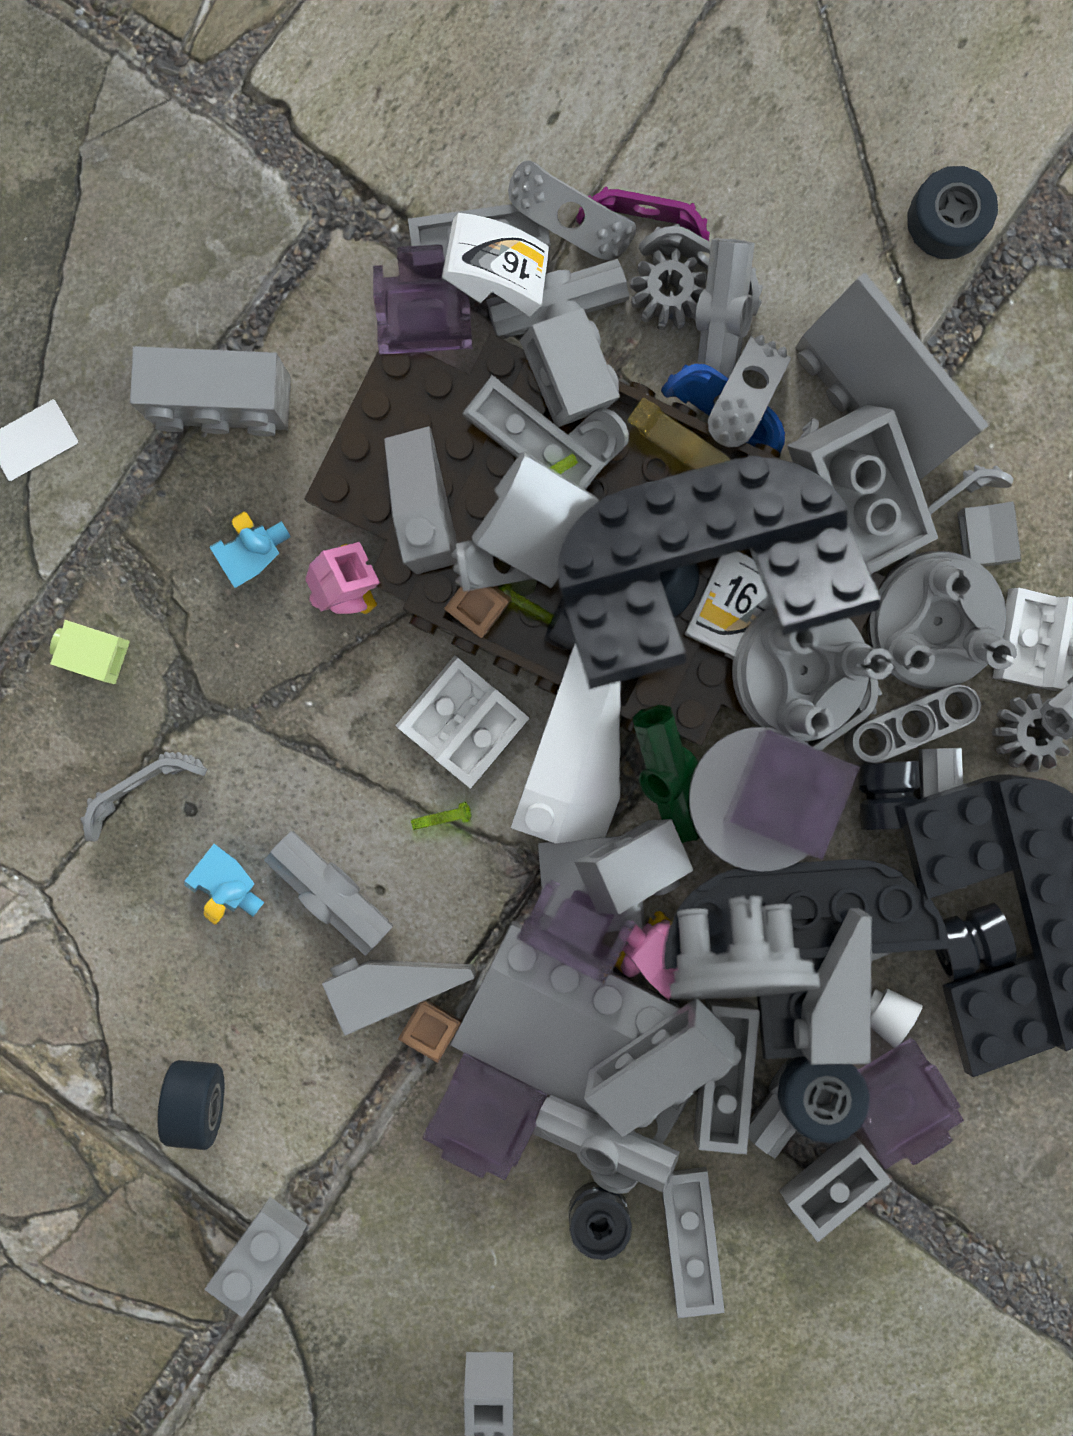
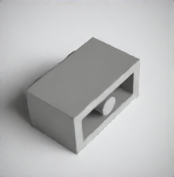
M584 308L534 324L520 339L552 420L557 427L585 418L597 409H607L620 397L618 393L619 381L616 372L611 365L606 364L600 349L601 339L599 331L594 322L588 320Z
M648 820L575 861V865L596 912L616 914L618 918L629 916L642 909L644 906L642 901L653 894L659 896L675 890L680 886L679 879L694 871L672 820Z
M852 1134L848 1139L838 1141L779 1191L787 1205L816 1241L819 1242L891 1183L892 1180L862 1143Z
M269 1197L204 1290L243 1318L299 1241L307 1223Z

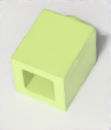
M65 620L63 628H58L52 637L50 654L53 657L50 664L103 682L116 684L130 641Z

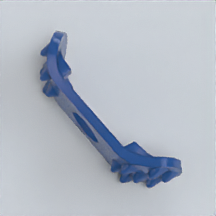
M705 364L684 365L681 371L669 376L667 382L662 386L661 392L666 398L677 397L685 404L690 402L710 416L715 405L714 398L721 394L729 378ZM767 406L756 430L746 443L755 446L756 443H762L781 453L785 443L783 424L777 414Z

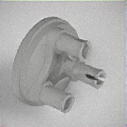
M929 551L905 559L885 575L877 590L881 598L880 610L870 612L867 618V634L871 648H883L891 654V659L882 660L883 662L893 663L890 674L914 687L942 689L966 682L977 675L988 664L998 670L1006 669L1013 664L1006 660V657L1009 655L1016 659V648L1012 642L1003 638L1006 626L1004 597L994 577L981 564L958 553Z
M770 606L750 623L740 639L733 660V684L743 711L756 726L780 729L791 736L799 737L803 741H810L826 737L851 718L864 698L869 677L880 680L886 678L891 673L893 663L883 662L882 659H891L892 656L883 648H871L865 644L860 632L849 618L783 636L772 606Z
M768 727L743 729L717 741L699 761L689 788L690 814L701 840L722 860L736 867L751 871L779 870L805 858L823 839L831 822L834 808L832 781L824 762L816 751L799 737L791 736L780 729Z
M745 897L730 899L729 905L731 906L734 945L729 946L728 953L720 955L710 953L708 909L677 911L681 955L676 956L677 970L674 971V983L670 984L671 998L721 999L796 993L820 988V976L818 973H814L813 962L800 960L799 948H794L791 918L792 905L777 904L761 907V897H750L749 900H745Z

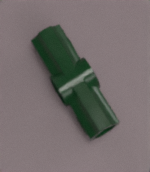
M658 704L648 709H641L632 717L646 769L639 775V785L647 798L657 804L661 819L672 820L682 844L688 841H697L700 836L694 827L690 814L689 788L693 773L699 762L692 752L682 747L671 707Z

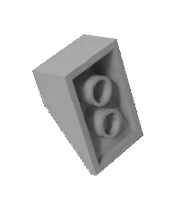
M866 404L787 445L793 463L821 476L839 493L848 508L849 526L870 574L938 539L894 409Z

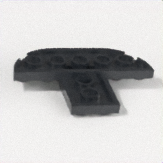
M842 859L799 862L773 871H751L742 868L728 870L710 878L694 889L677 909V911L708 909L710 953L720 955L728 953L729 946L734 945L731 906L729 905L730 899L745 897V900H749L750 897H761V907L790 904L792 905L791 918L794 948H799L800 960L813 962L814 973H818L850 908H860L871 916V954L950 948L945 924L933 901L926 899L925 894L921 896L919 888L905 878L903 873L884 864L868 860ZM677 911L666 932L662 953V969L677 968L676 956L681 955ZM808 991L757 996L758 1009L760 1010L759 1025L763 1059L804 1057L801 1049H797L795 1045L794 1023L796 1019H802V1003Z

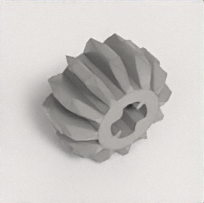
M678 249L672 251L670 260L667 261L659 250L653 254V264L641 261L637 269L640 276L632 277L630 288L637 292L632 297V307H646L641 316V320L645 323L654 316L659 317L657 326L660 331L665 330L668 319H672L677 329L684 327L685 316L695 319L699 296L704 290L701 286L707 280L705 272L692 273L697 264L695 257L689 258L684 264L679 262L680 251ZM662 284L665 285V289L668 288L669 284L676 286L675 296L672 291L669 296L663 295L661 293Z
M1038 693L1029 694L1026 702L1020 697H1015L1010 700L1011 711L1005 709L998 711L997 717L1005 723V727L993 728L991 733L996 737L1004 736L1005 742L998 745L996 751L998 754H1006L1012 751L1009 758V766L1018 768L1024 763L1027 772H1038L1041 764L1047 769H1053L1057 766L1056 755L1068 756L1071 753L1068 746L1062 742V737L1051 736L1041 724L1042 715L1039 709L1052 698L1047 699L1043 703ZM1027 727L1039 729V739L1027 737Z

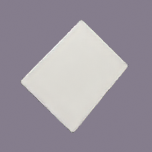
M54 399L0 429V466L9 481L16 479L78 444L76 436Z

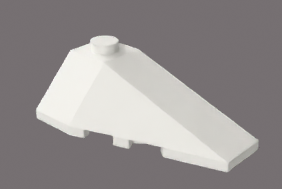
M576 643L511 826L512 829L553 843L605 837L621 795V681L589 690Z

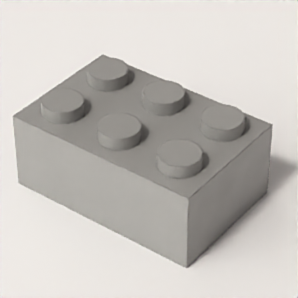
M133 346L130 404L151 424H155V429L160 431L182 432L184 426H201V431L205 433L228 434L230 428H247V433L251 435L274 436L275 430H288L291 376L278 354L274 352Z

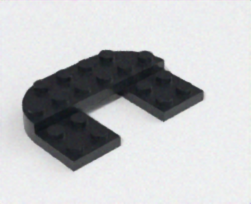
M749 456L630 487L604 497L589 508L576 521L567 534L561 548L558 564L559 582L565 610L589 690L685 664V650L658 573L726 554L750 549L783 636L880 610L881 598L849 526L848 508L839 493L825 479L803 466L780 459Z
M1002 774L981 778L896 806L916 885L920 890L921 896L925 894L926 899H931L1013 870L1033 953L942 985L964 1072L972 1077H976L1054 1047L1064 1051L1073 1049V793L1046 780Z

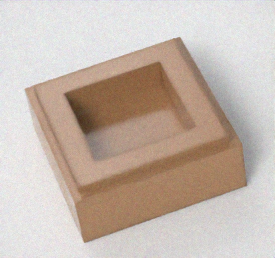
M496 586L465 592L460 587L444 609L482 638L487 634L512 598Z
M425 1000L417 1005L398 1040L438 1063L462 1020L432 1002Z

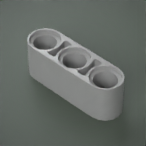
M959 684L938 689L874 716L867 721L858 723L848 730L845 735V751L851 759L858 763L869 764L885 761L969 725L980 714V698L975 690L965 685ZM951 694L959 697L963 705L962 713L957 719L950 717L945 710V701ZM908 712L914 713L920 719L921 728L915 737L908 736L902 728L903 717ZM865 730L874 732L879 741L877 751L871 756L865 754L859 746V738Z

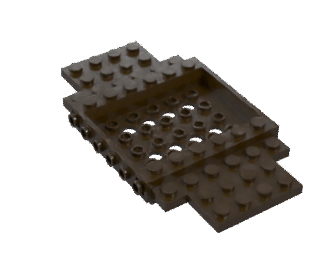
M490 333L470 374L386 334L304 500L386 541L373 568L380 582L376 588L406 602L403 609L412 616L409 624L433 636L438 628L454 636L451 641L453 646L476 656L479 649L495 656L492 663L494 666L514 676H518L520 670L536 676L535 686L557 696L573 650H563L544 641L549 623L563 597L559 578L552 588L536 580V588L528 596L514 594L510 589L509 583L496 585L512 600L487 634L482 638L477 636L444 609L461 587L456 584V579L460 576L453 569L456 564L415 574L403 563L392 513L384 441L385 438L428 426L431 428L457 543L472 541L473 534L499 499L494 490L517 458L463 416V412L490 377L494 376L554 424L523 349ZM619 381L618 393L620 397L607 409L614 411L626 424L629 433L628 443L600 470L586 488V491L601 501L608 495L630 487L724 461L749 456L779 459L781 454L774 448L762 443H756L755 446L748 443L737 447L724 446L713 439L709 432L708 424L696 419L698 414L690 407L678 402H673L670 406L655 399L656 393L643 384L631 382L629 386ZM587 417L558 428L569 435ZM749 548L737 551L753 559ZM493 555V564L496 570L502 574L507 573L512 565ZM719 557L696 563L699 568V585L695 597L683 612L674 617L685 650L686 663L621 681L620 728L636 735L632 717L641 709H648L660 704L672 708L679 736L698 746H702L721 705L749 719L735 693L733 659L726 657L725 653L684 635ZM874 572L870 575L878 590L885 577ZM870 613L849 618L860 633Z

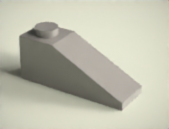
M428 426L385 438L392 513L403 563L415 574L457 564L458 560L452 557V553L456 549L457 539L431 428Z
M850 908L818 971L820 988L808 991L802 1003V1019H796L794 1023L796 1048L801 1049V1052L811 1064L870 1063L871 916L860 908Z
M356 957L331 967L332 977L327 978L322 985L343 1034L346 1036L475 978L476 971L473 964L368 960L358 964Z
M466 1352L464 1388L465 1436H513V1352Z

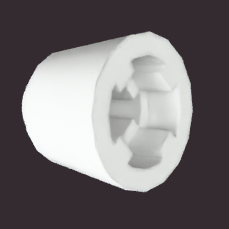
M888 988L883 993L874 989L871 993L870 1028L896 1049L913 1027L923 1005Z

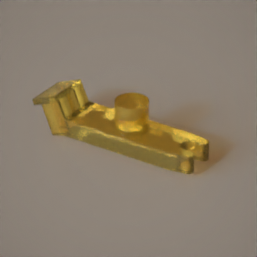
M642 398L627 420L645 438L692 470L731 460L725 454L702 440L698 435L664 414L658 405L645 398Z

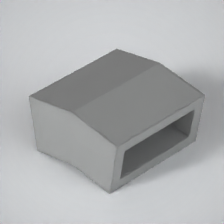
M1013 501L969 507L957 512L962 555L975 560L983 567L1022 561Z

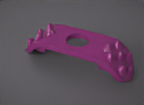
M607 186L593 197L588 195L589 198L613 212L679 224L680 227L688 229L709 241L710 232L707 231V218L701 217L694 203L689 205L681 201L625 190L609 189ZM639 205H648L657 209L644 208ZM582 207L579 208L578 215L576 216V223L578 225H581L585 219Z

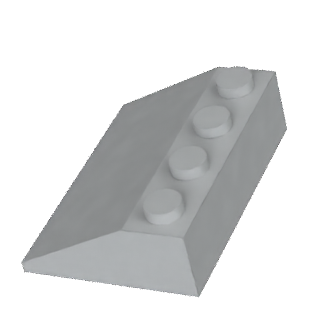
M866 273L859 276L804 333L795 347L799 351L797 357L803 368L810 375L815 376L817 374L828 387L826 390L828 398L841 412L846 410L848 413H851L866 404L894 409L918 480L925 477L989 426Z
M512 920L450 1046L549 1096L553 1095L597 1115L598 1113L584 1100L589 1070L681 1008L677 1002L671 999L667 1000L663 995Z

